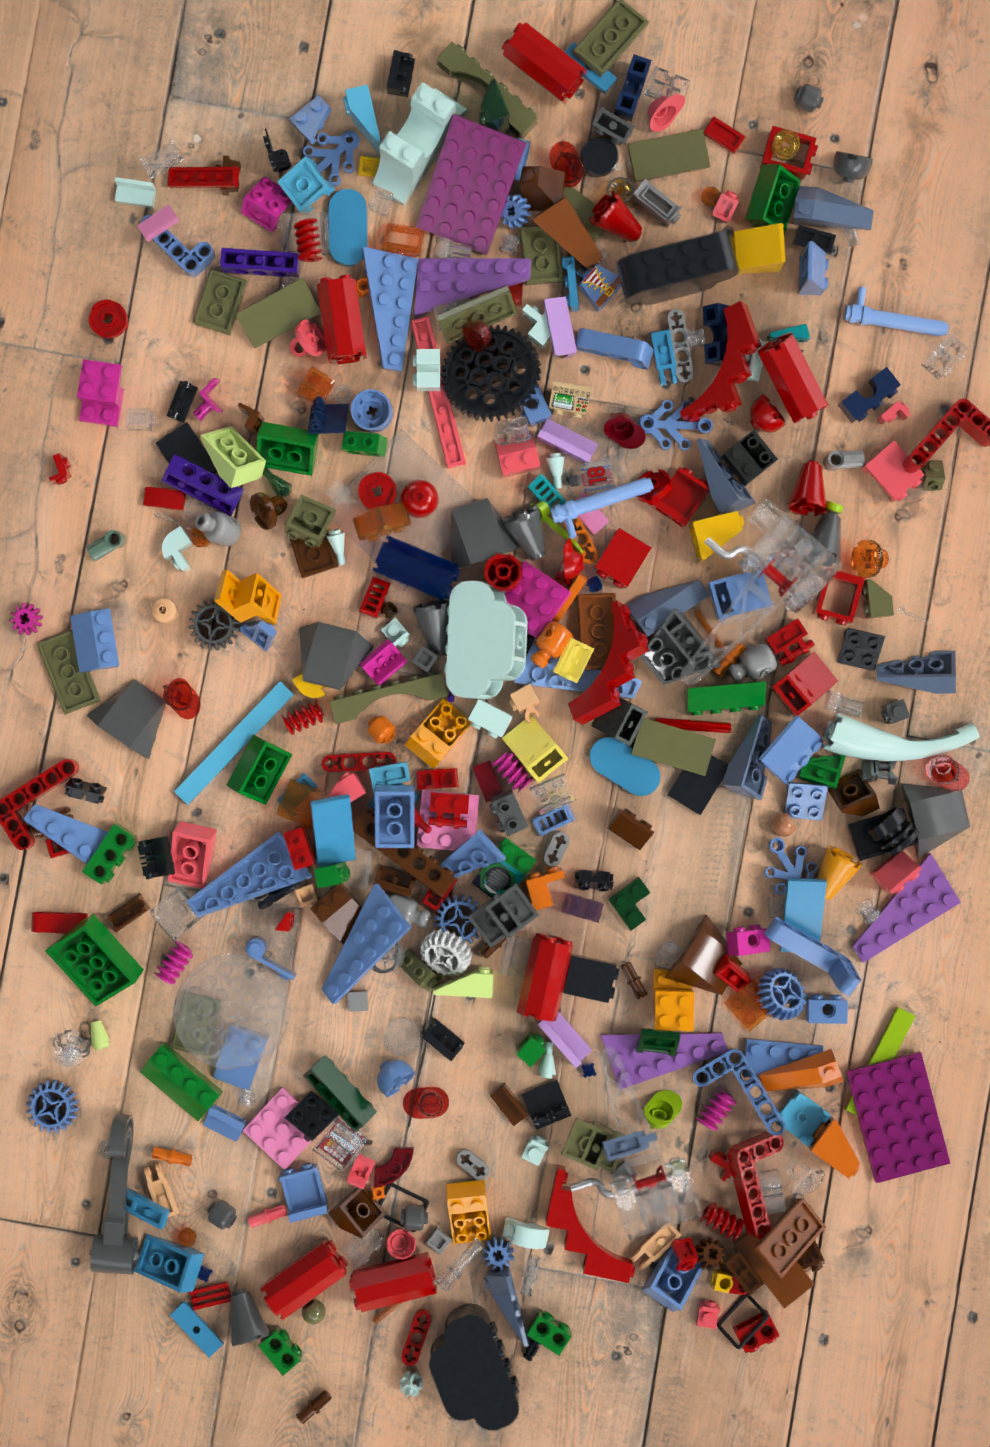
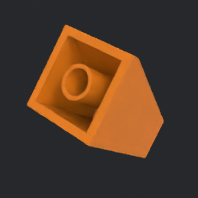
M831 1115L827 1123L822 1121L812 1135L814 1140L808 1148L849 1179L851 1175L854 1176L858 1172L860 1162L838 1122Z

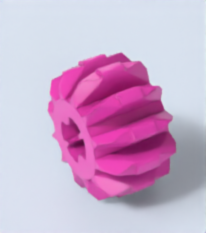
M22 603V608L15 606L17 613H10L12 616H15L14 619L9 620L10 623H16L12 629L18 630V634L23 635L25 632L29 636L31 635V630L34 633L38 632L36 626L42 627V623L38 622V620L43 619V616L38 615L41 610L39 608L34 609V604L28 606L27 603ZM24 616L30 619L29 622L23 620Z

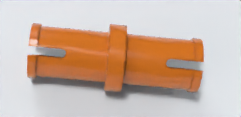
M736 641L731 649L722 655L723 658L720 660L721 667H714L712 670L722 677L728 668L736 663L735 660L746 647L739 641Z
M157 1146L154 1147L152 1159L167 1161L171 1165L176 1163L190 1167L193 1159L192 1154L177 1152L176 1149H163Z

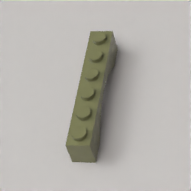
M451 42L437 57V66L451 78L469 80L487 89L502 107L508 129L518 138L524 139L536 126V112L530 107L526 108L517 95L513 96L508 92L507 86L502 82L498 83L489 70L481 68L478 60L474 57L470 58L461 45Z
M438 671L427 673L425 678L420 679L419 676L408 678L409 682L401 683L399 680L389 683V687L382 688V685L371 687L369 692L364 693L363 690L352 692L353 696L345 697V694L333 697L334 700L330 701L335 724L355 720L368 705L389 695L411 694L428 701L448 697L443 674H438Z

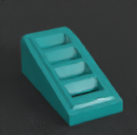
M807 324L770 332L767 340L776 341L777 337L792 332L796 342H808L810 335Z
M542 474L527 486V489L540 502H546L549 505L550 512L552 508L550 505L556 499L560 500L558 504H566L563 496ZM543 482L544 484L538 490H536L535 487L539 483ZM548 488L549 491L541 496L540 493ZM553 493L555 496L547 502L545 499Z

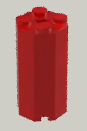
M527 22L524 24L518 23L513 31L514 35L512 38L507 39L502 45L504 50L503 56L565 104L567 102L565 98L571 99L584 80L581 76L582 74L586 76L587 70Z
M349 274L341 275L337 279H331V277L321 278L320 283L317 284L329 364H333V360H337V364L341 365L360 361L361 356H363V359H366L367 353L355 279H351Z
M792 332L777 337V340L774 342L766 343L757 352L793 423H797L805 417L807 420L817 416V411L826 408L829 404Z
M536 932L532 940L517 1013L526 1017L530 1015L538 1020L557 1021L573 950V941L554 935L549 937L546 934Z
M323 1240L261 1285V1292H266V1296H264L265 1302L274 1315L278 1316L281 1314V1320L287 1318L346 1275L348 1262L344 1256H339L336 1251L337 1247L332 1240Z
M429 1252L413 1255L404 1260L397 1259L353 1270L349 1280L351 1291H355L356 1311L361 1310V1313L437 1294L438 1290L437 1285H434L433 1282L436 1280Z

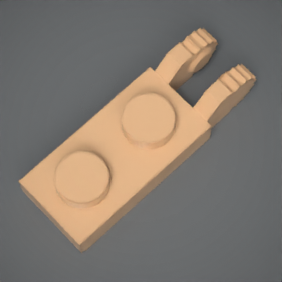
M160 1162L155 1164L159 1177L156 1180L153 1179L150 1167H145L144 1173L153 1202L169 1209L168 1217L178 1214L179 1210L162 1164Z
M668 1220L665 1221L632 1254L630 1259L635 1262L645 1253L648 1257L638 1266L640 1270H644L671 1246L673 1240L681 1237V1233Z

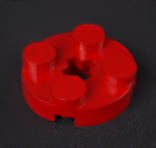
M105 299L93 305L88 319L89 325L101 338H116L128 328V316L121 304ZM106 315L113 316L110 324L104 323Z
M657 469L659 472L653 473L651 470L642 474L637 479L651 478L654 488L650 490L651 492L636 496L640 502L655 505L658 500L672 491L671 479L666 471Z
M373 472L366 475L360 481L358 487L361 502L365 507L373 511L386 510L396 499L395 483L389 475L382 472ZM379 486L383 493L376 497L372 490L373 488L377 489Z

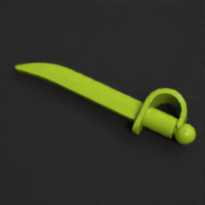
M538 502L537 506L540 511L541 522H546L564 539L568 540V533L548 517L550 513L549 505L546 502ZM574 538L571 539L572 546L582 554L584 552Z

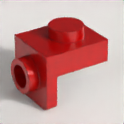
M62 454L53 455L59 474L49 477V480L53 484L61 485L68 482L67 479L72 477L69 470L71 464L68 458Z
M712 1150L708 1157L710 1161L723 1168L719 1177L725 1182L727 1178L730 1179L732 1176L727 1154L720 1150L718 1152Z

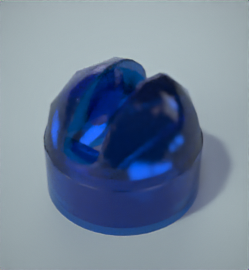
M598 576L588 579L586 587L589 586L590 589L588 591L598 592L603 588Z

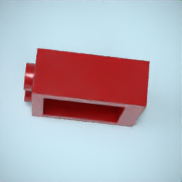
M772 126L761 165L780 164L798 179L804 180L806 175H810L813 167L810 161L812 156L815 157L818 145H815L817 138ZM782 134L789 135L797 143L809 146L803 168L771 160L773 154L771 145L777 136ZM784 136L787 140H793L790 137Z
M830 568L825 569L812 614L817 615V618L828 621V618L836 620V624L846 626L847 623H853L865 578ZM830 579L856 586L848 616L822 609Z

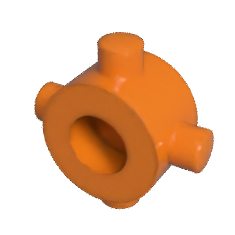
M385 1186L371 1187L373 1200L386 1197L383 1190Z

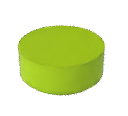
M826 500L827 510L839 514L842 513L844 506Z

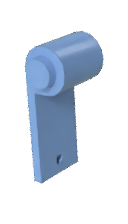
M254 937L248 941L245 948L246 953L251 958L279 972L278 976L289 981L288 978L293 980L297 974L264 956L267 950V942L264 938Z

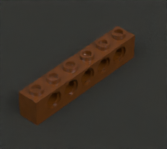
M362 810L352 823L353 832L375 848V834L368 833V827L375 824V813L371 810L367 812ZM414 844V848H408L409 854L406 857L399 856L398 851L400 848H376L441 898H443L456 880L453 877L455 874L447 867L442 869L438 866L439 861L431 855L426 857L422 854L424 850ZM416 859L424 860L425 863L422 868L417 869L414 867ZM431 871H439L440 877L437 880H431L429 878Z

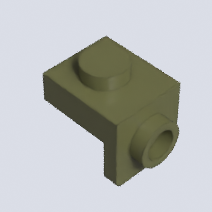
M928 460L922 467L924 474L923 490H942L945 481L943 461Z

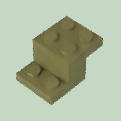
M576 1117L561 1155L595 1170L601 1167L614 1173L620 1158L608 1162L602 1142L626 1134L593 1121L591 1124Z

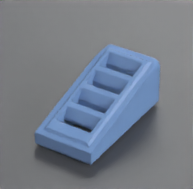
M565 802L531 819L540 837L574 821L575 816L568 802ZM562 809L564 810L567 819L564 818L561 812ZM554 813H557L561 822H557ZM547 816L550 817V819H551V821H552V823H553V826L550 825V823H549V821H548V819H547ZM541 819L543 820V822H544V824H545V826H546V828H547V829H545V830L543 829V827H542V825H541V823H540V821H539V820H541Z

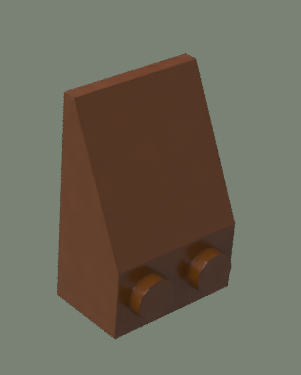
M341 883L310 909L344 945L362 906L344 884Z

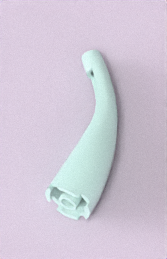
M836 712L833 714V717H835L834 722L829 721L825 728L822 739L826 740V744H822V748L836 754L859 759L907 761L932 757L952 751L978 739L979 733L975 725L970 723L955 729V733L941 738L910 741Z

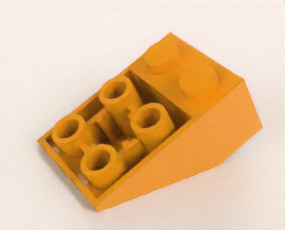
M443 698L411 735L405 746L431 768L435 769L470 727L471 721Z
M485 1180L446 1184L453 1244L491 1240Z

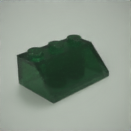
M494 78L491 80L480 105L481 112L478 113L480 118L479 124L504 134H509L510 114Z

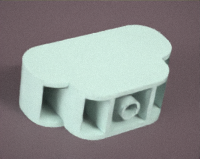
M480 581L461 582L451 592L447 607L449 623L446 627L448 643L445 646L447 663H445L444 671L447 686L454 695L462 698L487 700L495 697L500 692L503 681L515 680L525 669L527 617L520 607L507 603L504 593L496 592L490 588L492 587L491 585Z

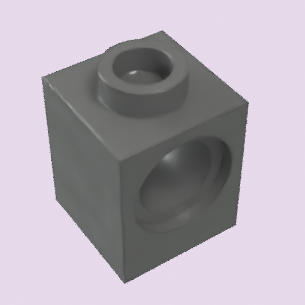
M422 646L412 662L430 673L440 657Z

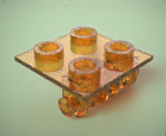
M754 978L751 979V983L724 1002L749 1032L766 1017L772 1016V1014L766 1015V1008L761 1009L763 1003L758 1002L760 996L756 994L760 989L757 987L758 983Z

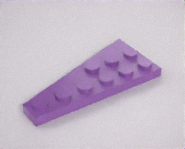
M418 258L415 316L418 317L423 315V313L433 312L448 305L452 306L479 297L481 294L491 293L505 286L509 287L528 281L531 276V259Z
M931 853L920 864L922 868L918 872L920 875L911 882L910 880L904 884V889L894 894L885 908L852 945L862 963L961 903Z

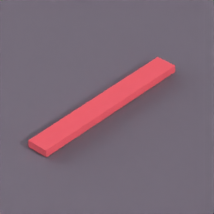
M429 316L410 320L417 349H437ZM440 362L441 391H428L447 469L466 465L450 399L447 398V393L443 390L444 385L441 381L444 378L441 376L443 370Z

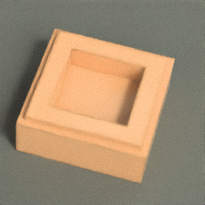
M313 883L294 890L301 908L319 901Z

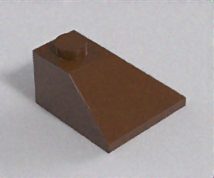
M542 166L522 167L520 189L522 198L528 199L527 204L531 205L528 212L544 211L563 198L565 172Z
M860 769L839 778L836 790L827 789L842 813L863 817L880 809L877 795L868 781H862Z
M357 1187L328 1214L340 1229L362 1239L387 1213L376 1199H372L373 1196L366 1187L364 1189Z

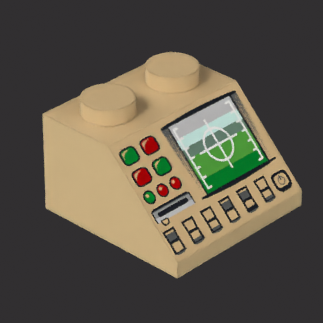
M553 381L549 410L556 416L567 414L571 415L570 417L573 419L581 420L582 417L586 418L592 388Z

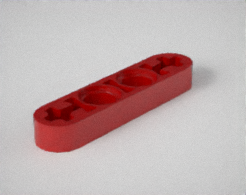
M391 752L339 754L325 756L321 765L327 772L363 771L377 766L376 755H380L379 759H385L386 755H389L390 758H393V762L390 764L396 763L397 760L396 756ZM366 756H371L374 759L373 766L366 767L363 760ZM338 757H342V769H338L339 765L332 766V769L325 765L329 758H332V761L335 762L339 761ZM347 757H352L355 760V765L352 768H347L344 765V760Z

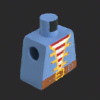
M598 264L591 271L584 265H581L576 271V274L583 279L579 285L580 291L598 312L621 287L619 276Z

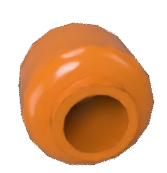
M374 716L368 722L367 732L378 744H387L395 737L396 727L386 716Z

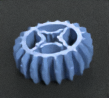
M464 894L461 895V900H458L457 895L453 896L454 901L447 897L448 904L446 905L442 902L441 906L444 909L437 910L441 915L434 916V919L440 920L434 926H441L443 932L447 930L445 926H455L458 928L460 936H462L461 940L465 941L468 939L470 944H472L473 939L471 937L474 936L476 939H479V935L476 933L477 929L475 927L470 933L465 935V925L471 921L468 919V915L462 913L460 905L467 906L474 912L478 901L476 900L471 904V896L468 897L467 901H464ZM454 906L455 916L444 920L446 911ZM457 911H459L461 918L466 919L463 922L462 930L458 922H453L454 919H457Z
M777 968L768 971L761 977L760 983L757 985L760 989L756 993L760 996L758 1002L763 1003L761 1009L766 1008V1015L772 1014V1018H778L779 1021L790 1020L798 1016L804 1009L803 1005L807 1003L803 999L807 995L803 993L805 987H802L800 984L802 980H797V974L792 975L791 970L785 971L784 968ZM786 1003L790 1004L788 1008L785 1007Z
M49 1080L45 1082V1085L40 1083L38 1088L32 1090L33 1094L28 1096L31 1101L27 1102L26 1106L31 1108L26 1113H32L29 1121L33 1119L36 1121L33 1125L34 1127L40 1124V1131L47 1127V1133H51L52 1130L58 1133L60 1128L65 1130L67 1125L70 1126L73 1123L72 1119L77 1117L74 1112H77L79 1107L74 1105L79 1100H73L76 1093L70 1094L71 1087L69 1086L65 1089V1082H62L59 1086L57 1080L53 1081L52 1084ZM49 1092H55L61 1095L62 1098H55ZM42 1095L44 1107L39 1111L38 1104ZM59 1103L56 1108L46 1110L49 1105ZM66 1103L67 1110L63 1118L61 1106ZM43 1115H50L56 1121H50L44 1118Z

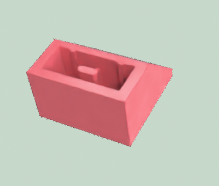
M902 850L890 856L873 870L870 875L884 892L897 894L904 889V884L910 880L911 882L920 875L918 872L922 868Z

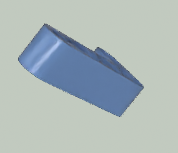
M146 215V216H144V217L142 218L141 222H143L144 220H146L147 218H149V217L152 216V215ZM168 229L152 239L190 277L198 276L215 258V252L209 243L200 242L189 251ZM163 236H168L169 239L167 242H160ZM208 249L210 251L207 256H201L202 250ZM176 250H182L180 256H174ZM190 263H196L194 269H187V266Z
M585 328L579 329L575 342L576 349L579 351L628 361L633 366L645 370L649 368L654 351L644 341Z

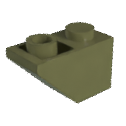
M872 579L864 580L861 592L862 596H865L866 603L863 604L864 615H867V619L893 616L892 596Z

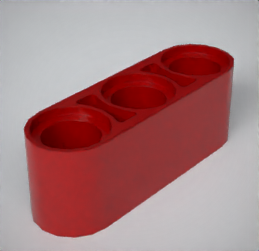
M32 912L31 932L67 933L82 920L86 919L88 914Z

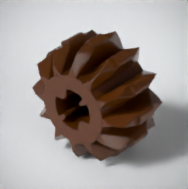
M709 1237L707 1241L701 1239V1245H695L699 1257L696 1264L701 1263L700 1268H707L708 1272H711L713 1268L719 1270V1264L724 1265L725 1263L722 1257L727 1256L726 1253H722L725 1246H719L720 1241L718 1239L713 1241L712 1237ZM709 1251L712 1252L711 1258L708 1257Z

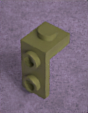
M409 948L396 961L418 986L428 992L435 988L438 981L442 978L437 972L426 966Z

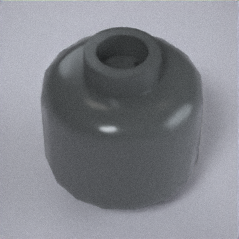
M810 84L799 86L794 97L796 107L810 113L816 108L820 109L824 100L821 97V89Z
M223 1200L217 1203L213 1202L207 1211L209 1213L208 1221L221 1230L229 1229L237 1219L236 1209Z
M408 1204L405 1206V1209L401 1210V1225L404 1226V1229L420 1231L423 1229L424 1224H428V1212H425L424 1206Z

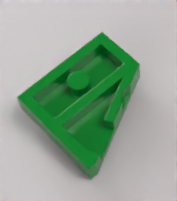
M826 755L819 758H809L808 763L801 767L799 778L836 790L846 756Z

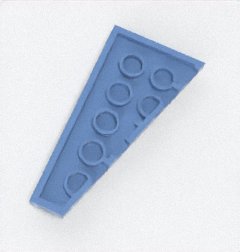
M362 247L382 369L402 372L418 258Z
M278 831L186 902L199 918L307 880L313 876L306 867L294 870L285 839Z
M379 884L373 885L322 988V991L332 1004H337L412 928Z

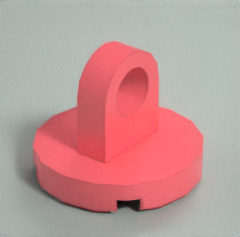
M307 319L300 321L295 327L296 337L290 342L291 352L297 357H302L307 353L321 356L326 352L323 331L315 323H309ZM297 342L303 347V351L297 348Z

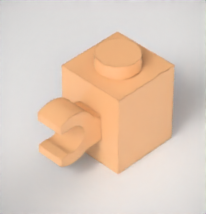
M531 684L510 694L512 700L509 703L513 710H518L520 714L526 711L525 719L528 723H531L529 715L532 713L536 714L537 718H540L539 712L534 708V706L540 704V701Z

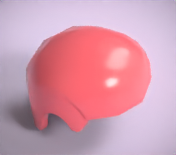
M396 1229L386 1238V1248L392 1257L404 1260L411 1257L414 1253L416 1240L406 1229Z

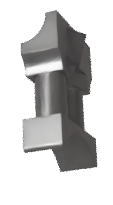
M876 760L862 761V781L872 782L877 781V779L888 780V784L896 785L898 777L894 775L892 769L895 768L897 761H889L888 764L879 763Z

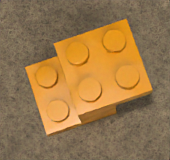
M226 569L221 572L214 601L240 623L258 615L266 623L274 625L277 622L282 594L258 573L239 580Z
M653 968L654 1030L694 1031V991L692 986L664 978L670 969Z

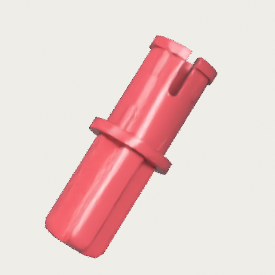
M280 1205L248 1216L250 1227L254 1228L264 1223L270 1224L271 1221L286 1216L287 1209L285 1205Z

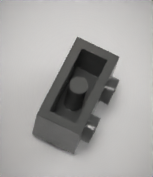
M602 107L592 123L595 127V132L602 136L605 133L610 135V141L619 146L621 143H627L635 126Z
M512 789L491 798L493 804L489 806L493 815L498 814L500 821L497 823L501 832L505 831L507 836H510L529 827Z

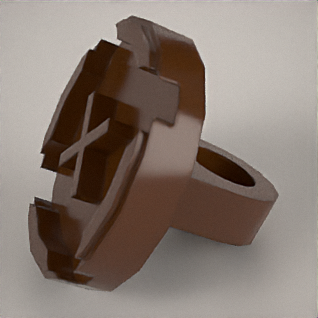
M257 492L250 498V509L256 514V517H254L255 521L264 530L272 529L276 526V516L282 514L288 505L282 496L268 498L263 492Z

